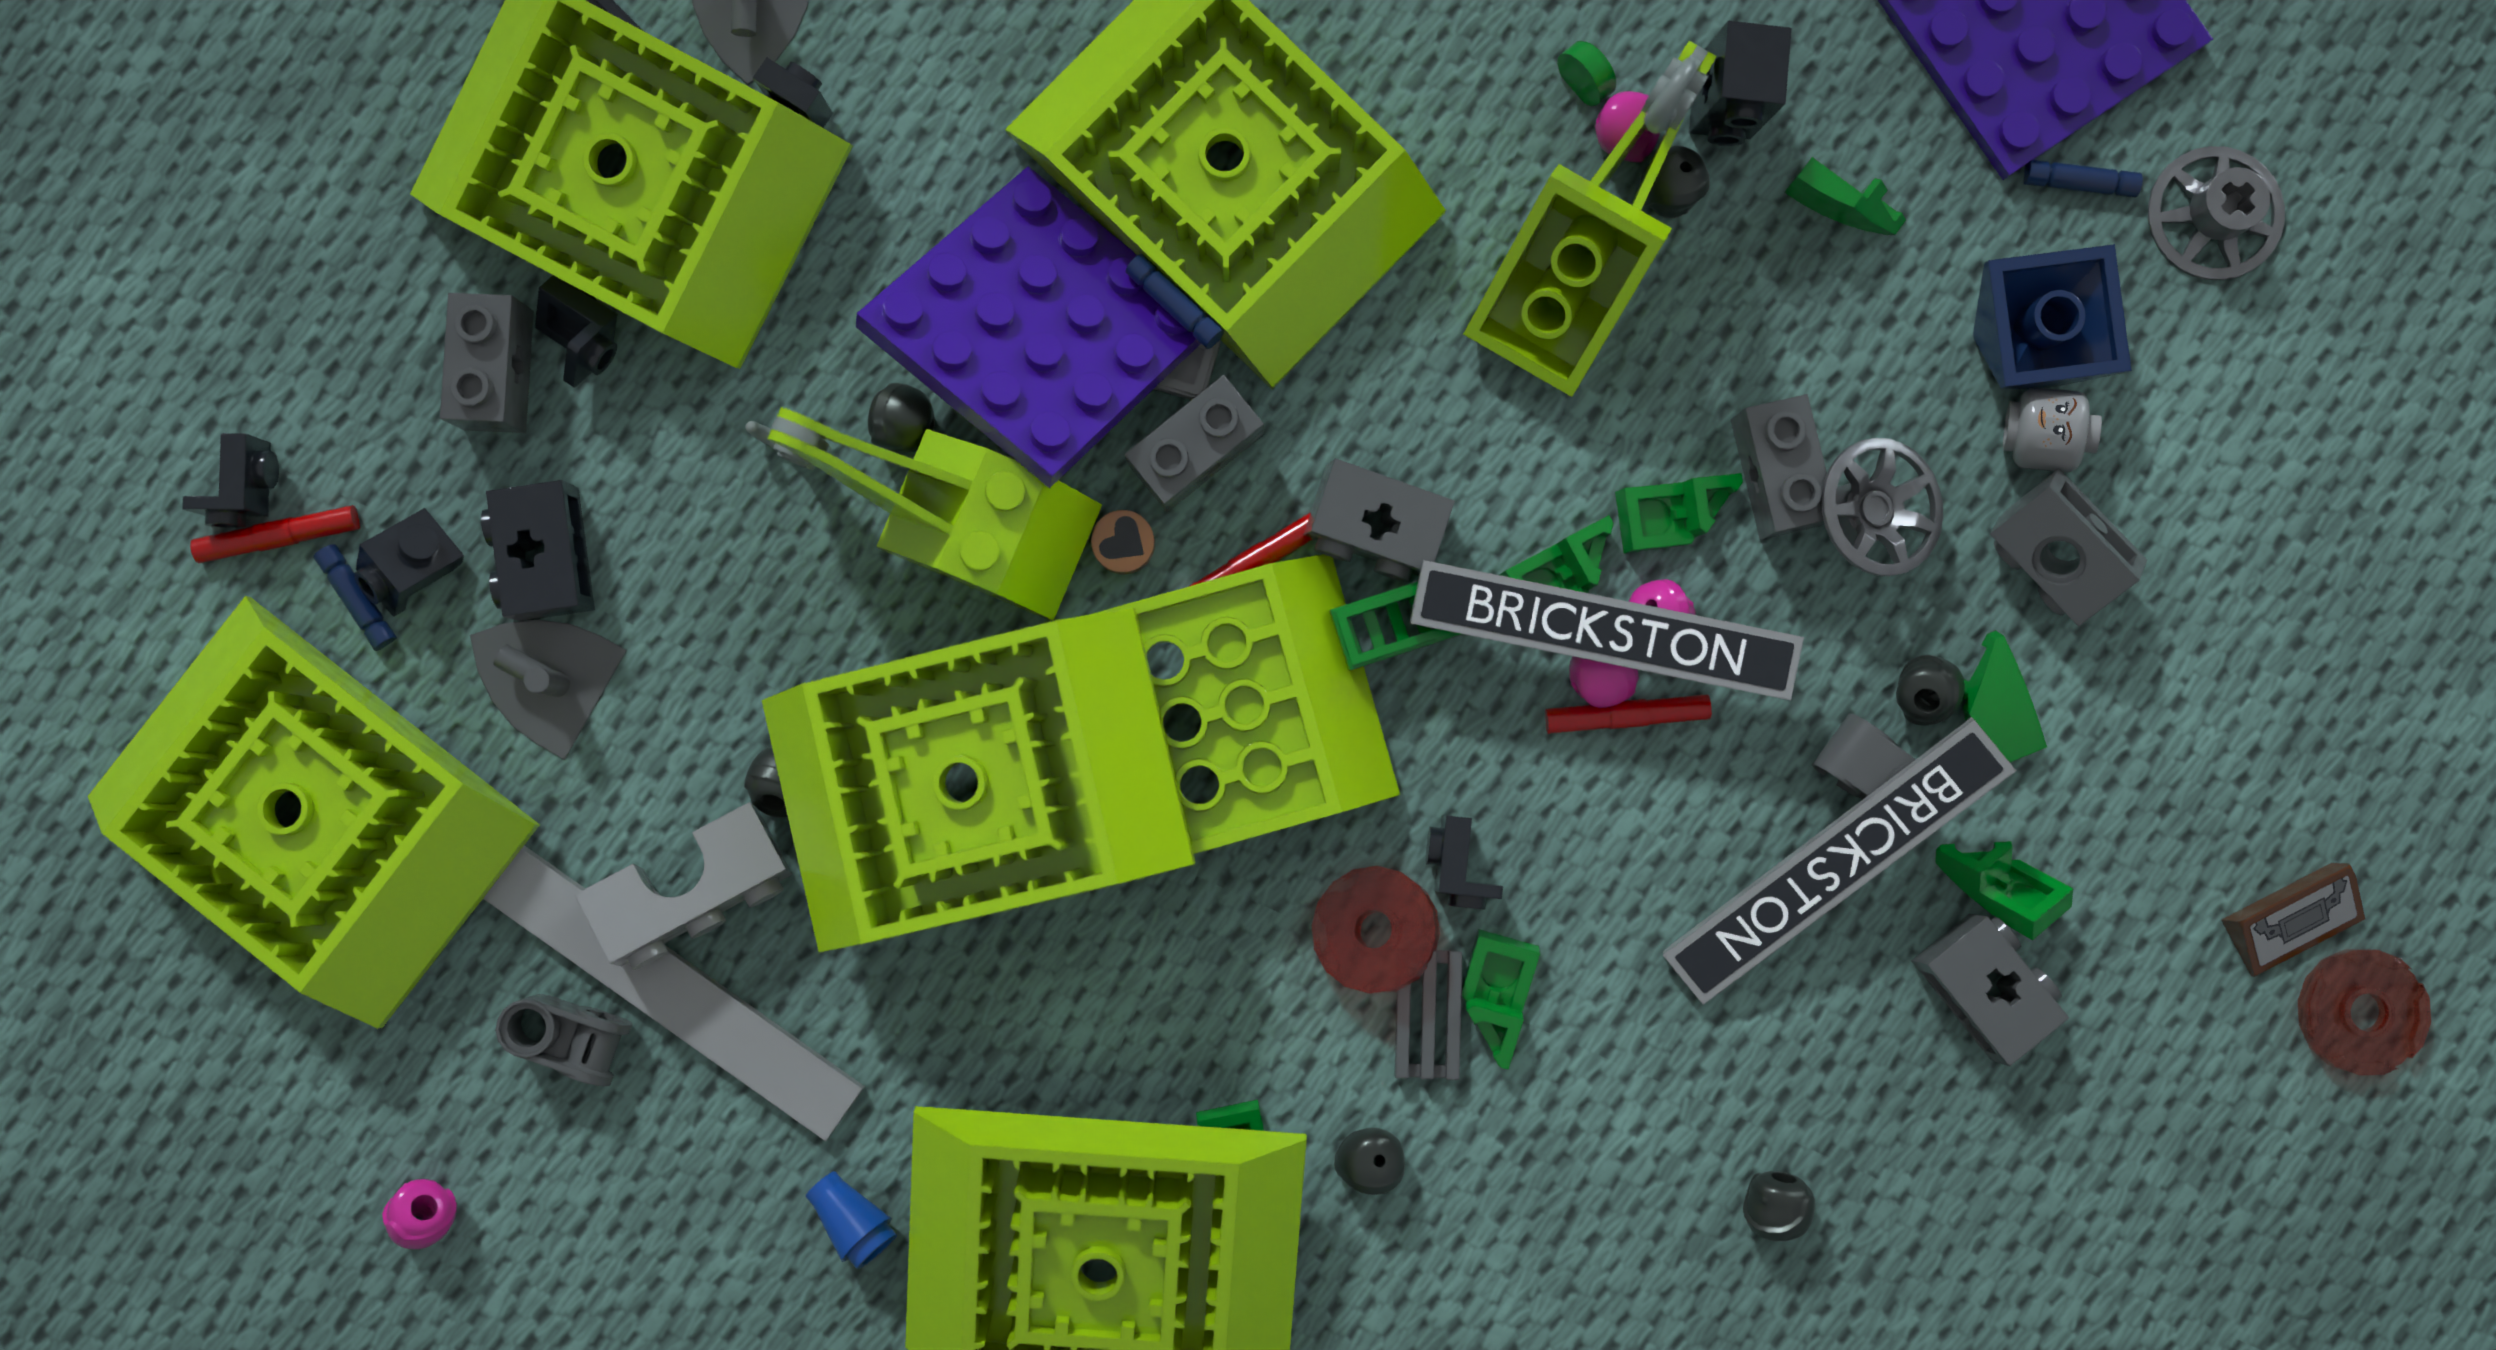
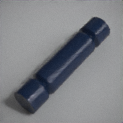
M2032 160L2025 165L2023 184L2041 187L2047 184L2050 188L2109 195L2115 193L2117 196L2136 198L2141 191L2143 176L2140 172L2123 170L2118 172L2115 169L2056 162L2050 165L2047 161Z
M1139 254L1129 263L1125 273L1139 286H1143V290L1188 332H1193V337L1206 349L1212 348L1221 339L1224 330L1211 317H1206V313L1163 272L1157 271V267L1147 257Z
M331 544L317 551L313 558L322 572L328 574V581L359 628L365 631L364 636L374 651H379L397 639L389 624L383 621L384 617L377 606L370 602L360 590L355 580L354 571L350 565L346 564V559L337 545Z

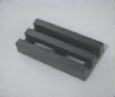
M1398 949L1395 1078L1420 1077L1421 1079L1446 1078L1447 1080H1459L1462 985L1461 951ZM1411 963H1423L1421 1064L1409 1063ZM1437 963L1447 964L1445 1064H1434Z

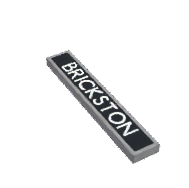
M1426 560L1422 561L1410 618V624L1785 700H1791L1804 641V637Z
M1971 717L1663 951V956L1704 1005L2016 772L2015 768Z

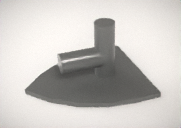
M692 0V5L703 34L721 61L749 85L754 81L753 77L766 57L776 62L794 38L807 9L808 0Z
M545 620L503 623L470 635L477 671L495 706L514 728L537 745L564 760L627 651L604 637L575 625Z

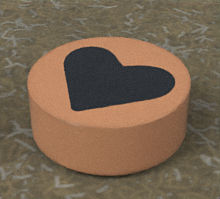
M1117 510L1108 513L1098 521L1092 533L1091 544L1096 559L1105 569L1116 574H1131L1141 570L1150 561L1155 548V539L1149 523L1141 515L1128 510Z

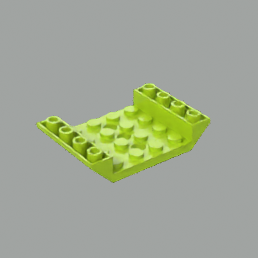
M1322 554L1270 563L1093 613L1135 608L1146 656L1154 646L1160 643H1171L1177 646L1183 653L1184 663L1181 671L1171 679H1159L1151 674L1163 728L1166 713L1176 705H1190L1198 711L1201 717L1200 730L1189 741L1179 742L1173 740L1165 732L1193 854L1400 795L1364 666L1351 671L1348 670L1329 613L1331 609L1346 605L1332 557ZM1192 767H1208L1218 778L1219 788L1217 794L1211 801L1205 804L1192 803L1182 793V777Z

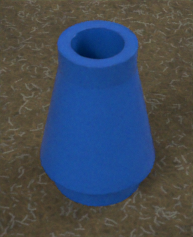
M836 1171L829 1173L817 1182L805 1196L817 1212L841 1261L844 1262L849 1259L857 1270L874 1260L897 1237V1234L889 1226L892 1218L844 1182Z

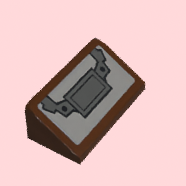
M2330 863L2229 915L2221 921L2250 975L2255 977L2365 920L2356 874L2349 863Z

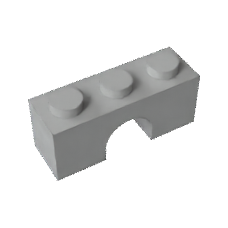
M751 802L692 832L703 854L704 870L698 884L688 893L678 897L661 896L653 887L645 870L635 864H631L574 895L609 964L622 967L629 963L633 970L642 968L668 953L664 943L687 931L691 939L700 937L726 922L722 912L743 901H746L749 908L755 907L777 896L784 890L780 881L793 874L761 814Z

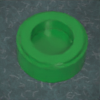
M1577 41L1558 56L1557 65L1561 77L1584 104L1596 106L1615 91L1616 76L1614 70L1604 54L1591 43Z

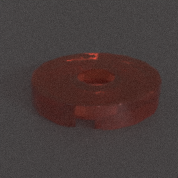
M1381 866L1353 869L1333 881L1319 899L1311 925L1314 950L1325 971L1343 986L1369 994L1396 992L1418 980L1427 969V964L1432 959L1434 950L1436 951L1440 937L1437 909L1425 888L1403 872ZM1382 912L1391 923L1392 931L1390 938L1379 948H1369L1361 938L1360 929L1362 922L1368 915Z
M2344 949L2322 959L2306 976L2298 998L2299 1026L2309 1048L2328 1065L2359 1076L2385 1075L2398 1069L2395 1066L2402 1064L2407 1057L2413 1058L2423 1047L2431 1025L2430 997L2423 983H2418L2415 975L2409 970L2413 969L2401 958L2377 949ZM2369 994L2378 1004L2379 1015L2374 1025L2368 1029L2361 1030L2352 1020L2351 1007L2359 996Z

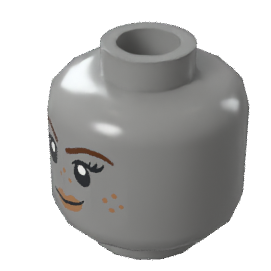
M2037 387L2029 388L2022 394L2019 402L2009 401L2002 449L2003 451L2012 452L2014 463L2023 469L2055 471L2059 468L2064 473L2072 472L2081 464L2084 452L2097 453L2101 435L2102 416L2090 415L2089 401L2082 392Z

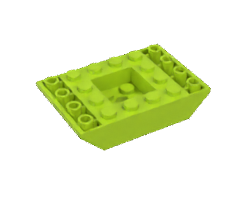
M505 0L410 195L439 215L653 329L726 364L741 369L853 145L779 102L586 0ZM621 144L627 157L625 168L615 177L604 178L598 169V156L606 146Z
M1133 0L1005 129L1006 133L1105 229L1128 246L1137 256L1143 254L1157 267V271L1163 272L1206 313V317H1211L1224 330L1220 340L1271 389L1321 341L1446 213L1445 208L1406 150L1249 0ZM1220 141L1235 143L1243 153L1241 163L1230 171H1219L1213 168L1206 159L1207 152L1212 145Z
M248 596L242 599L88 795L101 833L298 992L377 1029L384 1027L540 826L539 823L262 605ZM292 791L301 802V814L293 825L286 828L276 818L275 805L283 793Z
M1135 608L1055 620L803 683L761 700L819 953L1116 885L1196 864ZM958 763L969 765L978 777L977 791L966 802L955 800L946 788V776L949 770Z
M915 1106L913 1111L905 1348L908 1350H1290L1307 1134ZM1092 1259H1103L1114 1266L1117 1274L1108 1281L1096 1282L1083 1274L1081 1266Z

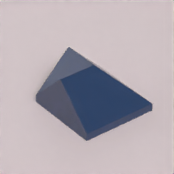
M2115 244L1988 260L1984 263L1973 338L2001 389L2052 388L2132 371Z

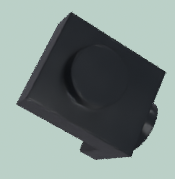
M766 57L753 77L763 94L824 128L833 112L819 91L822 86L821 81L794 62H790L785 69Z
M553 275L539 287L535 328L567 349L563 381L575 388L591 373L595 375L601 374L612 362L617 352L614 335L618 314L599 303L595 297Z
M221 433L219 496H183L182 509L204 515L205 525L213 527L243 528L246 527V517H268L269 489H273L277 485L279 478L278 459L275 453L271 451V443L246 433Z
M423 508L361 543L354 576L360 590L373 604L381 602L392 616H396L405 611L409 596L454 571L462 564L464 555L426 508Z
M1442 815L1440 828L1429 827L1426 846V865L1436 866L1434 891L1449 893L1448 906L1485 910L1486 898L1502 899L1503 886L1466 881L1472 818Z

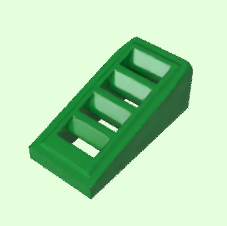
M1418 581L1329 610L1349 671L1463 634L1440 629L1431 630L1430 627L1416 625L1419 634L1412 637L1408 636L1398 603L1408 600L1412 612ZM1384 607L1396 642L1388 645L1385 644L1374 611ZM1361 614L1373 646L1372 650L1363 653L1351 621V617Z

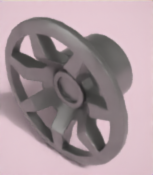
M2209 146L2194 149L2181 155L2167 165L2158 176L2149 198L2148 222L2157 248L2179 270L2206 280H2226L2252 271L2262 264L2274 251L2283 232L2285 204L2276 179L2266 166L2255 157L2243 151L2225 146ZM2217 159L2213 177L2206 183L2197 181L2182 170L2183 167L2197 160ZM2229 161L2238 163L2246 168H2230ZM2174 178L2185 194L2192 199L2191 204L2186 207L2161 212L2163 192L2169 181ZM2271 205V224L2268 225L2261 220L2266 216ZM2162 223H2193L2196 230L2192 234L2182 255L2168 241ZM2245 232L2265 237L2266 239L2257 253L2247 261L2240 263L2237 246L2238 236ZM2210 239L2218 240V247L2228 267L2209 268L2198 265L2191 260Z
M1872 438L1859 441L1847 447L1836 457L1824 480L1821 503L1825 528L1838 552L1851 565L1863 572L1876 576L1899 575L1918 567L1929 557L1936 546L1943 522V500L1934 473L1925 460L1915 450L1889 438ZM1879 450L1880 454L1876 470L1871 478H1869L1868 473L1853 460L1866 451ZM1895 454L1905 459L1919 475L1896 487L1890 483L1896 471ZM1844 472L1849 484L1838 487L1839 480ZM1924 487L1930 502V519L1920 513L1905 510L1904 502L1918 494ZM1898 528H1907L1926 533L1918 550L1909 558L1907 556L1905 540L1896 531ZM1876 541H1880L1886 547L1894 564H1881L1870 560L1865 555Z

